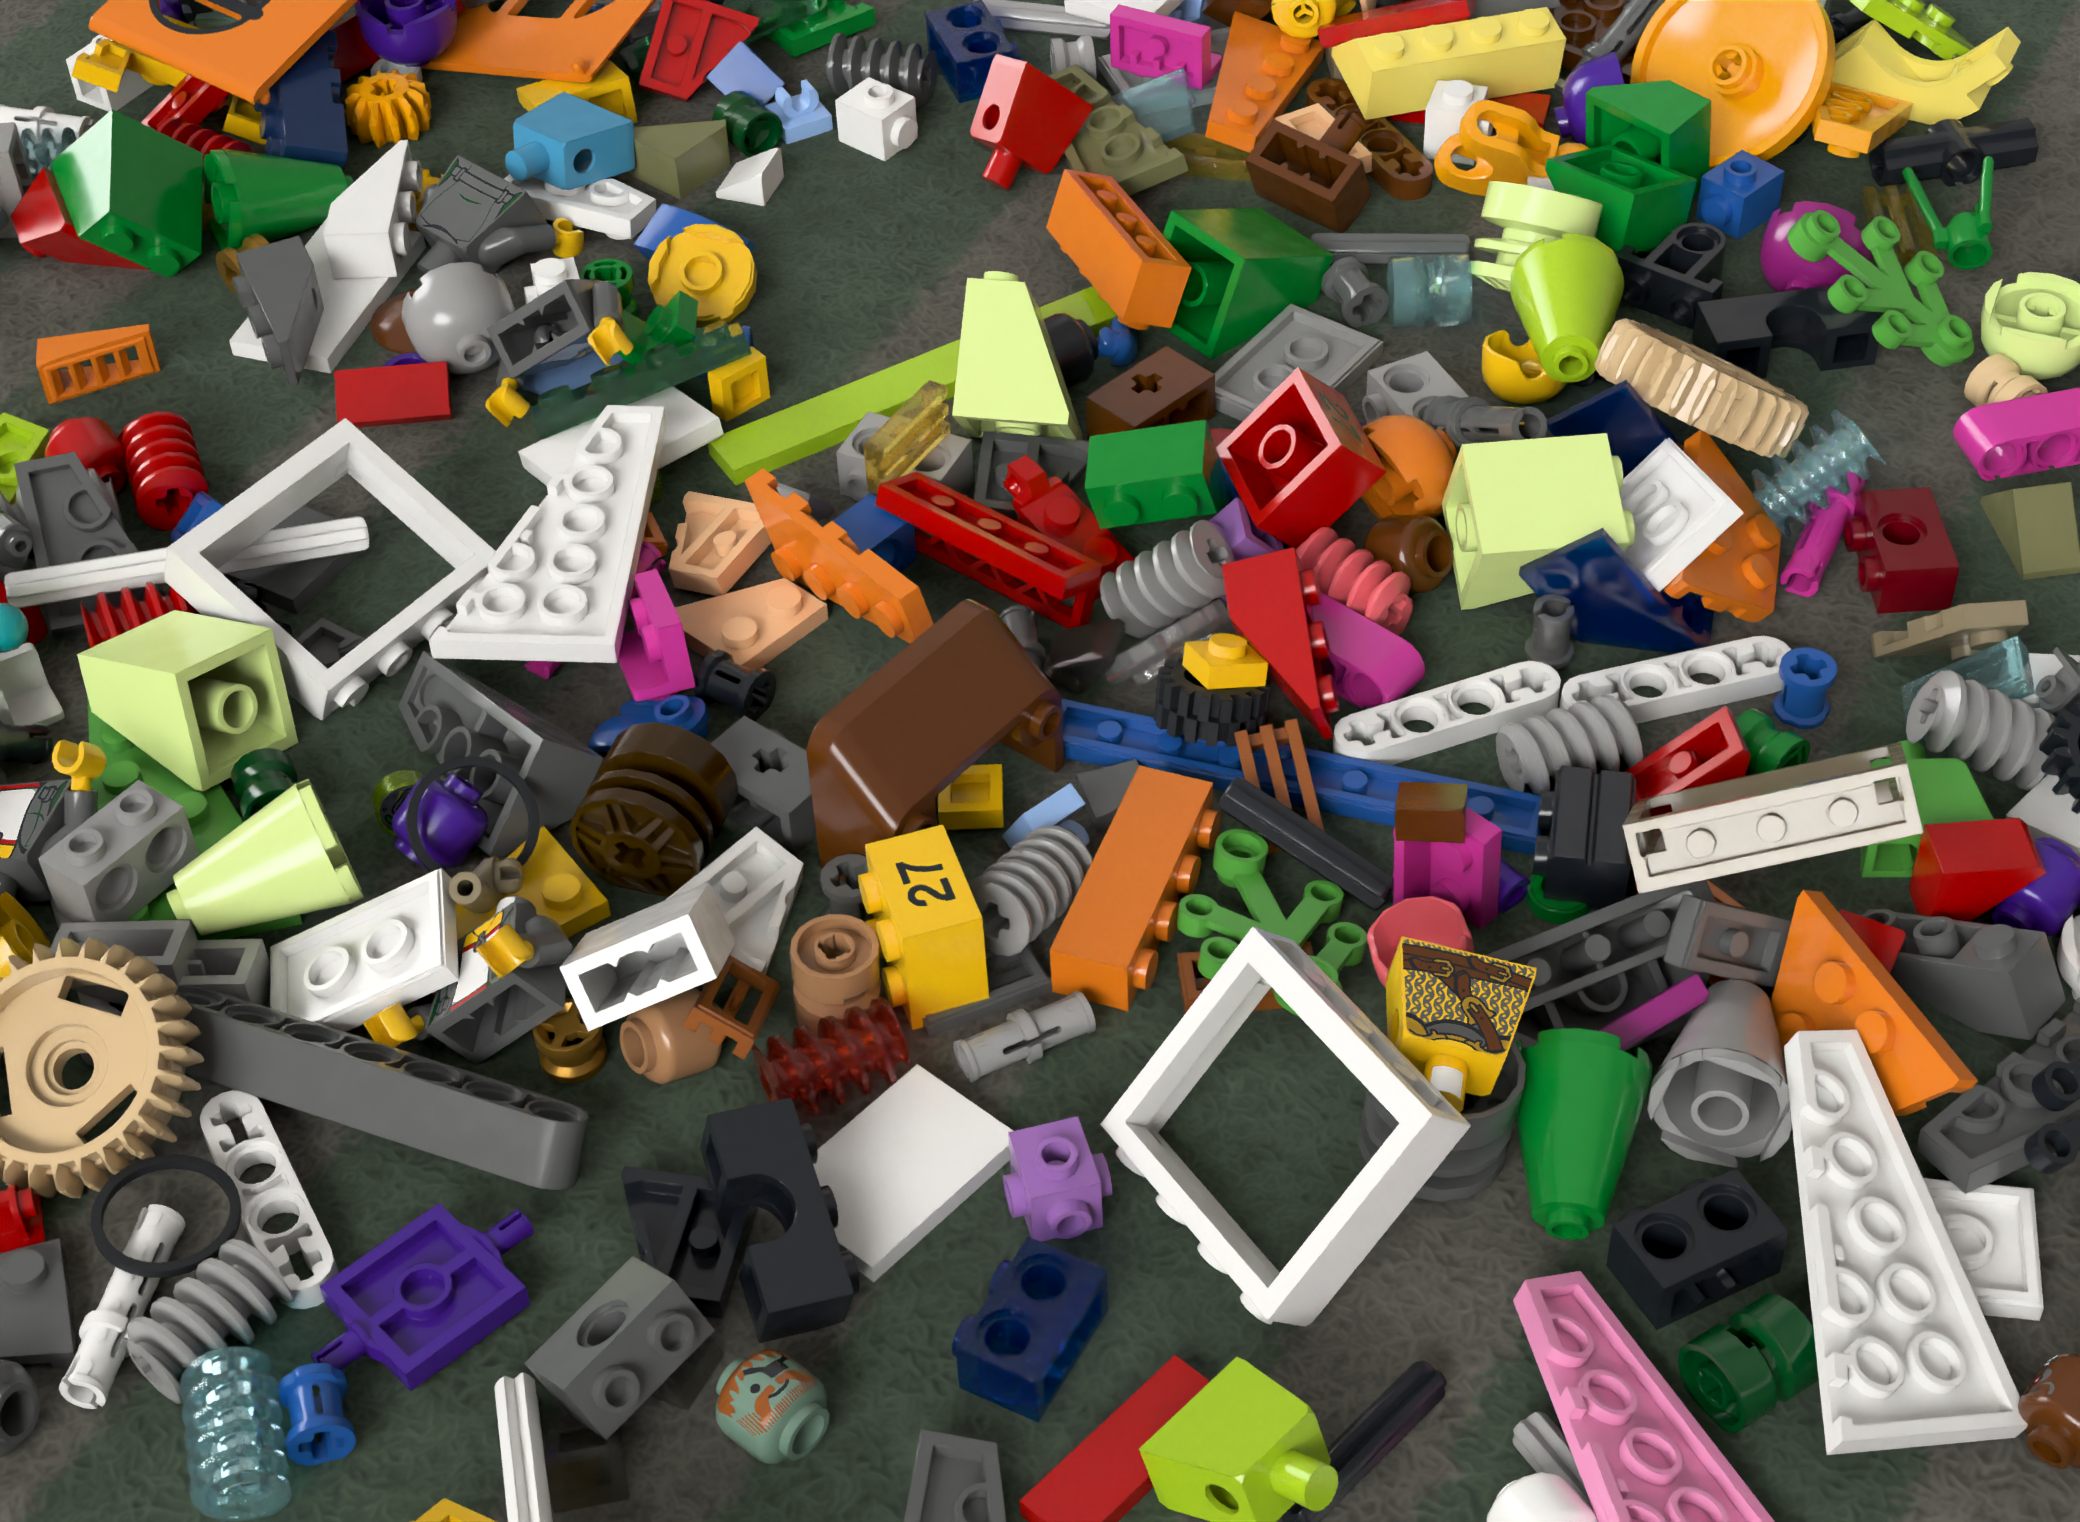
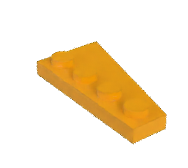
M1831 82L1827 96L1822 106L1819 105L1817 107L1814 120L1811 122L1814 140L1827 143V151L1832 154L1847 158H1859L1860 152L1869 153L1907 124L1913 103Z

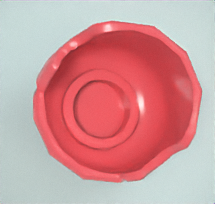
M1435 896L1408 898L1387 908L1370 926L1367 934L1372 962L1378 979L1385 989L1387 975L1401 936L1475 953L1472 935L1460 908L1452 902Z

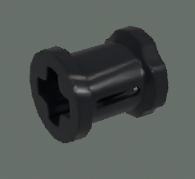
M718 649L713 653H709L701 662L695 675L696 687H694V694L706 704L717 701L735 709L739 718L746 716L756 721L770 707L774 699L776 678L774 673L764 668H757L753 671L734 662L732 655Z

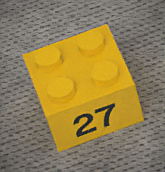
M944 825L865 844L868 872L858 875V883L866 912L868 914L873 913L874 919L864 922L874 929L879 940L880 959L885 958L888 966L882 968V978L891 1007L903 1005L912 1030L923 1028L922 1019L926 1018V1015L989 998L983 918Z

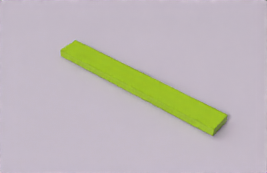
M1094 286L1039 307L1043 319L1054 314L1066 313L1076 320H1083L1091 328L1095 338L1099 337L1100 329L1103 327L1110 328L1111 321L1117 317L1107 302L1098 296V291ZM960 339L726 432L720 438L708 443L709 455L735 485H738L762 468L770 472L844 442L868 411L894 419H901L954 397Z

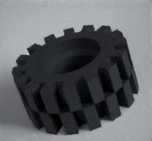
M1178 657V662L1169 660L1165 662L1164 667L1160 666L1153 721H1156V726L1160 730L1167 729L1168 735L1174 738L1185 735L1184 741L1193 744L1199 739L1206 741L1205 746L1217 747V742H1224L1227 747L1237 746L1234 732L1247 730L1248 735L1259 733L1260 726L1267 725L1272 686L1269 676L1266 677L1265 686L1207 689L1182 665L1183 657Z

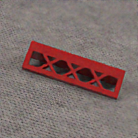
M917 471L879 484L875 506L914 525L917 551L1021 605L1028 606L1031 610L1076 633L1082 632L1089 626L1103 564ZM918 527V528H920V529H922V530H924V531H926V532H928V533L934 535V537H931V536H929V535H927V534H925V533H923V532H921V531H919V530H917V529H915V528ZM967 553H969V554H971V555H973V556H975V557H977V558H979V559H981V560L978 561V560H976V559H974V558L968 556ZM1014 577L1026 582L1027 584H1023L1015 580ZM1075 596L1073 609L1060 602V600L1063 601Z

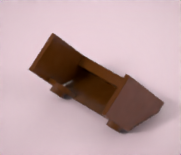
M966 599L960 602L827 712L817 723L808 742L807 761L820 868L823 869L827 862L845 854H860L866 857L865 844L937 826V821L935 820V797L998 741L1055 773L1064 767L1061 695L994 610L973 599ZM844 874L840 876V880L845 882Z

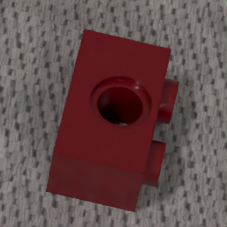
M1930 487L1858 491L1854 516H1847L1845 519L1844 541L1848 552L1857 553L1859 559L1857 568L1859 587L1862 592L1871 593L1877 614L1935 611L1951 608L1960 566Z

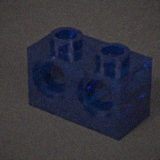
M982 0L925 12L928 52L931 49L936 51L937 68L959 103L981 98L992 61L996 54L1021 60L1016 43H1009L1004 35L1001 20L999 17L991 15Z
M1027 1237L1012 1261L1005 1259L996 1269L989 1286L988 1298L976 1316L972 1314L967 1315L956 1331L952 1343V1355L957 1359L959 1388L1039 1423L1108 1312L1107 1269ZM1003 1354H1017L1010 1357L1001 1356Z

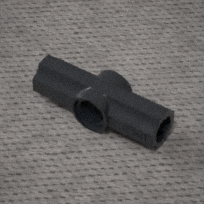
M2029 118L1967 128L1956 119H1945L1929 127L1924 134L1884 140L1870 151L1869 163L1872 177L1879 187L1907 183L1902 174L1903 169L1906 167L1912 168L1919 181L1941 178L1945 185L1951 187L1956 186V182H1962L1965 185L1976 181L1982 174L1983 159L1987 156L1992 157L1994 160L1993 170L2023 166L2036 162L2039 146L2036 140V128Z

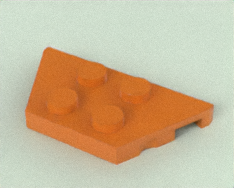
M1699 430L1684 441L1683 452L1744 513L1664 588V592L1676 599H1680L1689 592L1704 596L1701 598L1704 608L1720 613L1728 611L1736 618L1748 622H1759L1774 612L1782 532L1710 435L1705 431Z
M1803 890L1797 897L1771 999L1784 1060V1046L1798 1031L1857 1030L1895 1116H1907L1927 1107V1101L1949 1092L1963 1093L1972 1089L1978 1082L1976 1077L1822 892Z

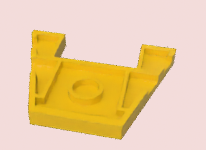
M163 15L166 19H168L170 22L176 25L192 29H201L193 25L187 24L185 22ZM104 39L96 44L93 54L88 55L83 52L77 56L71 77L117 93L126 70L139 73L147 82L159 86L170 84L176 87L187 74L116 41ZM229 93L225 105L230 106L222 131L261 145L266 144L267 140L260 138V118L262 112H256L253 103Z

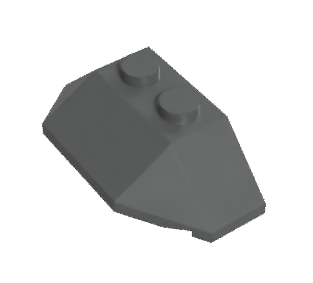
M1702 880L1637 894L1485 955L1537 968L1536 977L1513 1041L1516 1043L1522 1039V1049L1537 1044L1538 1032L1548 1029L1582 1028L1597 1031L1670 986L1696 973L1706 986L1710 974L1681 968L1663 960L1682 895L1686 894L1715 901L1707 881ZM1695 1008L1623 1051L1685 1026Z

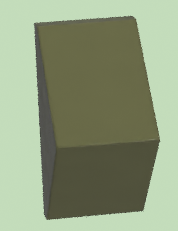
M726 120L634 127L635 169L628 171V175L680 200L731 166Z
M2071 482L2017 488L1981 496L1980 504L2022 580L2080 573V548Z

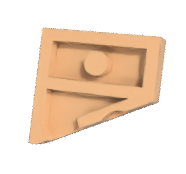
M688 491L683 499L686 511L685 523H679L675 536L677 547L672 551L668 568L674 587L714 596L726 594L771 544V540L754 503Z
M787 578L675 607L682 622L686 645L703 657L718 649L732 655L735 663L753 671L763 667L829 619L828 608L825 602Z

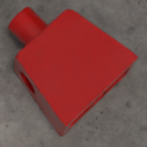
M996 54L970 129L972 138L993 150L981 178L1009 191L1020 167L1045 175L1050 173L1089 116L1093 105L1028 62Z

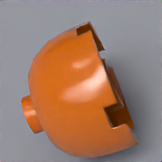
M1409 414L1383 416L1363 425V431L1387 471L1361 496L1370 511L1379 519L1389 515H1424L1436 519L1443 513L1442 500L1455 465L1454 460L1457 457L1454 443L1450 441L1448 435L1443 430H1435L1429 423Z

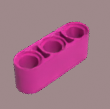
M2080 387L1974 407L1964 413L1956 422L1953 429V438L1981 479L1985 481L1996 480L1994 478L1995 475H1999L2000 478H2007L2050 470L2048 467L2050 465H2053L2056 469L2080 464Z
M1321 592L1322 604L1313 606L1312 610L1314 622L1322 620L1326 629L1331 657L1321 659L1323 675H1332L1337 695L1359 708L1363 706L1372 708L1400 699L1423 680L1425 665L1413 645Z

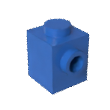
M1744 150L1739 151L1701 176L1696 218L1706 224L1713 225L1722 232L1739 240L1770 219L1773 212L1779 209L1785 171Z

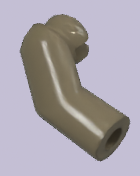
M497 856L486 858L472 872L464 871L452 877L449 882V894L456 903L472 913H488L497 906L502 893L514 894L521 890L523 886L522 866L515 858H506L500 861Z

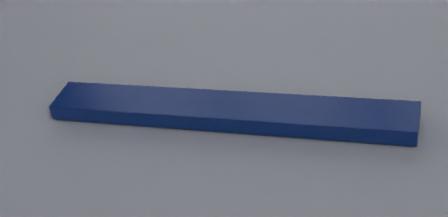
M1061 699L1063 709L1064 758L1105 767L1137 759L1138 764L1141 766L1213 782V789L1225 791L1228 785L1237 777L1244 778L1237 746L1227 747L1224 742H1217V747L1205 746L1206 741L1199 739L1195 744L1185 742V735L1174 738L1167 734V729L1160 730L1156 726V721H1153V717ZM1288 744L1277 746L1291 805L1304 808L1290 746ZM1304 748L1319 811L1395 826V805L1399 782L1468 784L1467 807L1502 829L1501 849L1534 855L1537 835L1544 834V830L1537 829L1540 795ZM1265 750L1253 751L1252 754L1260 789L1276 799Z

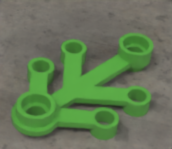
M1824 210L1805 213L1789 229L1787 233L1789 244L1800 257L1810 262H1820L1829 255L1854 275L1845 274L1841 276L1828 289V299L1838 311L1844 314H1852L1856 310L1883 312L1884 314L1872 325V333L1882 346L1888 349H1897L1899 346L1921 347V350L1928 359L1943 367L1954 363H1962L1973 354L1974 341L1969 325L1962 318L1950 315L1936 283L1944 274V267L1941 261L1928 251H1919L1905 265L1904 275L1893 249V246L1900 240L1901 234L1898 227L1890 219L1877 216L1861 232V239L1865 246L1871 250L1877 267L1838 237L1841 231L1838 221ZM1906 277L1916 286L1922 303L1913 296Z
M1232 829L1221 833L1217 837L1212 865L1218 879L1224 885L1238 889L1254 920L1218 906L1215 900L1206 895L1190 894L1183 897L1179 902L1176 925L1183 934L1190 937H1208L1216 931L1240 942L1252 927H1256L1292 939L1301 948L1320 923H1331L1339 917L1344 894L1339 886L1330 881L1315 880L1309 882L1304 888L1302 901L1286 920L1262 876L1268 853L1266 841L1254 832ZM1350 922L1335 923L1328 929L1325 947L1317 956H1308L1342 990L1338 974L1344 966L1357 965L1363 960L1367 944V933L1360 926ZM1211 937L1203 941L1198 960L1199 972L1204 977L1212 980L1237 948L1238 944L1225 937ZM1271 987L1270 989L1273 990L1274 998L1278 1002V1004L1281 1005L1284 1009L1288 1010L1290 1013L1298 1016V1014Z

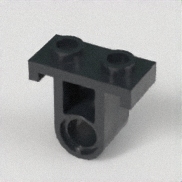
M1687 223L1674 229L1645 259L1635 256L1634 247L1625 245L1616 254L1624 277V291L1621 302L1694 330L1697 302L1719 300L1722 298L1724 282L1721 281L1726 236L1713 225Z

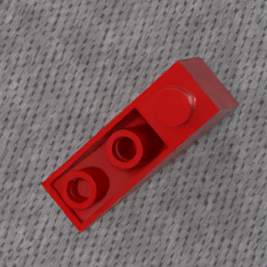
M1294 547L1222 564L1229 617L1237 635L1244 638L1247 644L1268 662L1267 675L1322 738H1333L1329 713L1339 711L1340 707L1333 677L1331 674L1323 675L1321 659L1331 657L1323 621L1314 622L1312 607L1322 604L1321 592L1314 568L1303 570Z

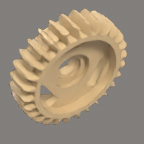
M1627 318L1614 323L1594 363L1597 372L1606 381L1615 384L1617 388L1630 393L1631 396L1648 403L1649 406L1655 407L1669 414V416L1687 423L1689 426L1705 431L1709 435L1723 439L1729 444H1735L1746 451L1751 450L1760 456L1765 455L1771 459L1779 460L1787 457L1791 448L1795 446L1809 415L1807 405L1796 399L1795 396L1784 392L1783 389L1770 384L1769 381L1761 379L1751 372L1732 364V362L1717 357L1713 353L1700 349L1675 336Z
M62 937L56 953L43 944L34 943L32 964L18 956L8 955L11 974L4 979L0 977V1058L2 1052H4L12 1111L11 1115L1 1117L0 1114V1178L3 1179V1182H6L5 1185L16 1184L19 1190L32 1187L34 1193L42 1197L53 1198L57 1191L67 1197L80 1199L85 1185L94 1191L100 1192L102 1187L109 1181V1172L114 1175L122 1169L131 1165V1160L135 1157L142 1160L154 1157L155 1154L150 1145L156 1138L171 1143L177 1141V1136L167 1126L172 1115L186 1118L192 1116L191 1111L179 1102L182 1091H198L201 1089L200 1083L185 1075V1069L202 1063L205 1060L200 1053L184 1046L201 1034L197 1026L188 1020H184L193 1008L189 1005L188 1001L175 995L178 986L172 979L163 973L160 974L155 964L143 956H135L133 952L121 945L114 944L109 948V946L98 939L89 937L82 947L72 939ZM90 985L111 987L124 991L129 995L121 1016L67 1001L66 997L70 989ZM89 1053L94 1062V1070L90 1080L78 1089H67L62 1081L64 1065L74 1055ZM136 1090L135 1098L121 1118L103 1134L87 1143L83 1136L130 1093Z

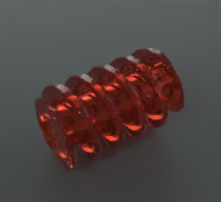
M884 997L871 999L868 1015L858 1006L846 1008L843 1014V1026L832 1015L820 1018L817 1026V1035L807 1025L795 1027L792 1032V1047L780 1034L768 1037L766 1056L754 1044L752 1047L756 1069L769 1102L791 1097L793 1101L800 1099L812 1115L820 1113L819 1091L826 1089L838 1105L844 1104L846 1081L852 1080L863 1095H868L871 1093V1072L877 1070L886 1083L892 1086L897 1082L896 1063L903 1060L905 1064H909L910 1060L903 1030L892 1007Z

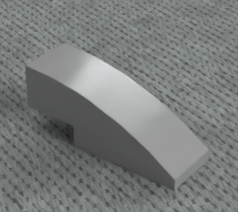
M191 920L61 923L50 947L56 953L62 937L72 939L83 947L85 941L90 937L98 939L109 946V948L117 944L124 946L133 952L135 956H143L157 966L160 974L163 973L172 979L177 986L203 987L265 1006L270 990V961L263 939L197 940ZM102 985L72 988L83 994L124 1007L129 997L124 991Z

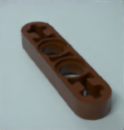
M1324 78L1312 82L1307 87L1306 107L1319 103L1334 118H1336L1337 113L1341 109L1349 110V116L1346 118L1347 121L1351 114L1355 113L1366 123L1367 132L1358 141L1372 153V171L1368 172V174L1388 194L1401 200H1417L1431 192L1432 163L1384 117L1365 120L1345 81L1336 78ZM1376 150H1386V151H1390V152H1389V153H1376V152H1373V151H1376Z

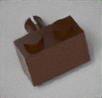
M1341 109L1321 139L1317 140L1274 120L1245 159L1256 195L1337 233H1344L1371 197L1363 162L1349 155L1361 136L1367 132L1366 123L1355 113H1352L1347 121L1346 118L1349 116V110Z

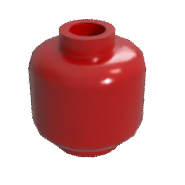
M96 417L72 418L62 422L53 430L45 449V457L75 452L86 471L94 468L104 483L109 482L111 476L116 494L123 488L128 479V472L124 462L126 448L109 424Z

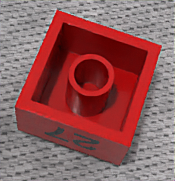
M1299 367L1216 447L1217 453L1255 526L1295 549L1321 527H1330L1387 472L1344 395Z

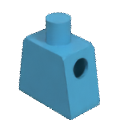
M562 92L515 120L513 124L514 150L509 151L505 157L506 168L511 177L516 181L521 182L535 177L562 190H572L635 169L633 121L574 95Z

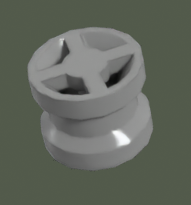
M1082 35L1074 42H1065L1061 38L1050 39L1052 74L1076 64L1096 81V59L1091 35Z

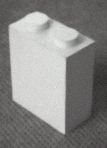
M708 882L586 933L560 966V970L586 1028L590 1031L716 979L736 942Z

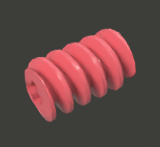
M1321 527L1296 549L1303 570L1314 568L1320 592L1398 636L1405 631L1413 612V600L1408 597L1411 581L1407 574L1402 571L1392 574V567L1386 561L1379 560L1374 562V556L1368 550H1356V545L1350 539H1338V534L1330 527Z

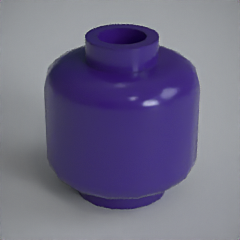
M452 772L445 781L437 778L424 792L418 808L417 827L421 842L432 859L440 866L456 868L465 862L487 830L489 818L486 811L478 804L483 795L482 791ZM421 777L416 782L392 818V829L398 836L394 843L395 847L422 867L424 866L413 852L408 839L406 813L410 798L424 777Z
M2041 837L2033 841L2047 873L1995 905L1991 910L1993 912L1992 920L1995 924L2042 931L2046 933L2047 937L2057 935L2062 930L2065 922L2080 904V858L2065 844L2052 838Z

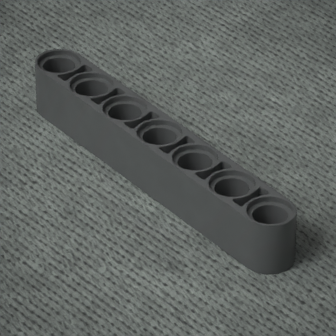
M178 986L175 995L188 1001L189 1005L193 1008L184 1020H188L197 1026L201 1032L197 1038L184 1046L197 1051L205 1060L202 1063L187 1067L185 1069L187 1074L541 1189L563 1190L572 1188L577 1184L589 1118L588 1113L581 1107L218 991L197 986Z

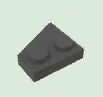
M983 431L974 500L1017 521L1019 515L1012 506L1014 497L1003 486L1004 481H1006L1008 464L1027 454L1045 471L1047 479L1056 476L1062 480L1063 485L1067 484L1070 488L1087 469L1089 441Z

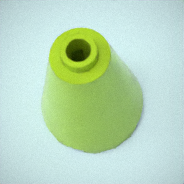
M1578 233L1562 234L1563 239L1544 244V239L1532 243L1517 258L1510 275V295L1544 371L1557 381L1573 383L1588 378L1596 371L1594 363L1614 322L1624 291V277L1618 264V258L1611 248L1597 238Z

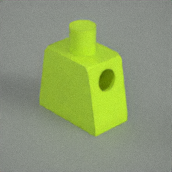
M1239 1357L1232 1360L1139 1448L1159 1502L1170 1510L1210 1522H1276L1295 1503L1312 1511H1321L1333 1500L1338 1487L1337 1472L1334 1467L1330 1466L1331 1458L1315 1413L1309 1405Z

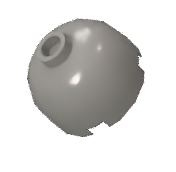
M473 262L448 263L423 275L420 278L422 286L415 291L412 298L408 291L403 300L401 319L414 349L427 363L447 361L450 373L454 375L475 374L490 368L501 359L487 328L513 313L515 307L504 280L497 273H495V277L493 274L484 272L482 265Z

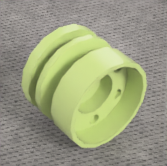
M1489 181L1481 217L1492 224L1504 228L1502 238L1475 239L1474 247L1476 249L1497 254L1496 263L1471 260L1468 275L1480 278L1497 290L1510 293V275L1516 260L1532 243L1544 239V244L1563 239L1562 234L1578 233L1596 238L1603 205L1592 200L1557 191L1510 182Z

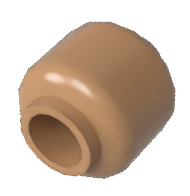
M694 987L627 1015L626 1021L622 1023L620 1028V1045L626 1062L635 1073L643 1074L654 1083L669 1084L707 1071L717 1064L722 1051V1043L718 1046L707 1040L713 1028L703 1022L700 1023L696 1032L683 1026L701 991ZM715 1002L711 1003V1006L722 1011L718 1004Z

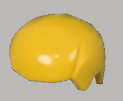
M1499 330L1485 337L1482 348V375L1484 382L1497 398L1509 403L1518 404L1543 402L1560 393L1567 384L1566 382H1560L1551 378L1544 371L1530 339L1524 345L1515 346L1511 343L1509 333L1506 330Z

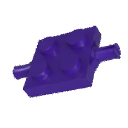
M440 1203L436 1204L319 1286L325 1304L346 1325L347 1331L319 1351L312 1353L313 1362L328 1363L334 1368L343 1370L365 1354L371 1359L383 1363L410 1391L414 1390L530 1305L526 1286L504 1266L501 1258L507 1251L528 1236L530 1237L534 1234L530 1221L524 1214H521L519 1209H515L509 1216L483 1233L461 1224Z

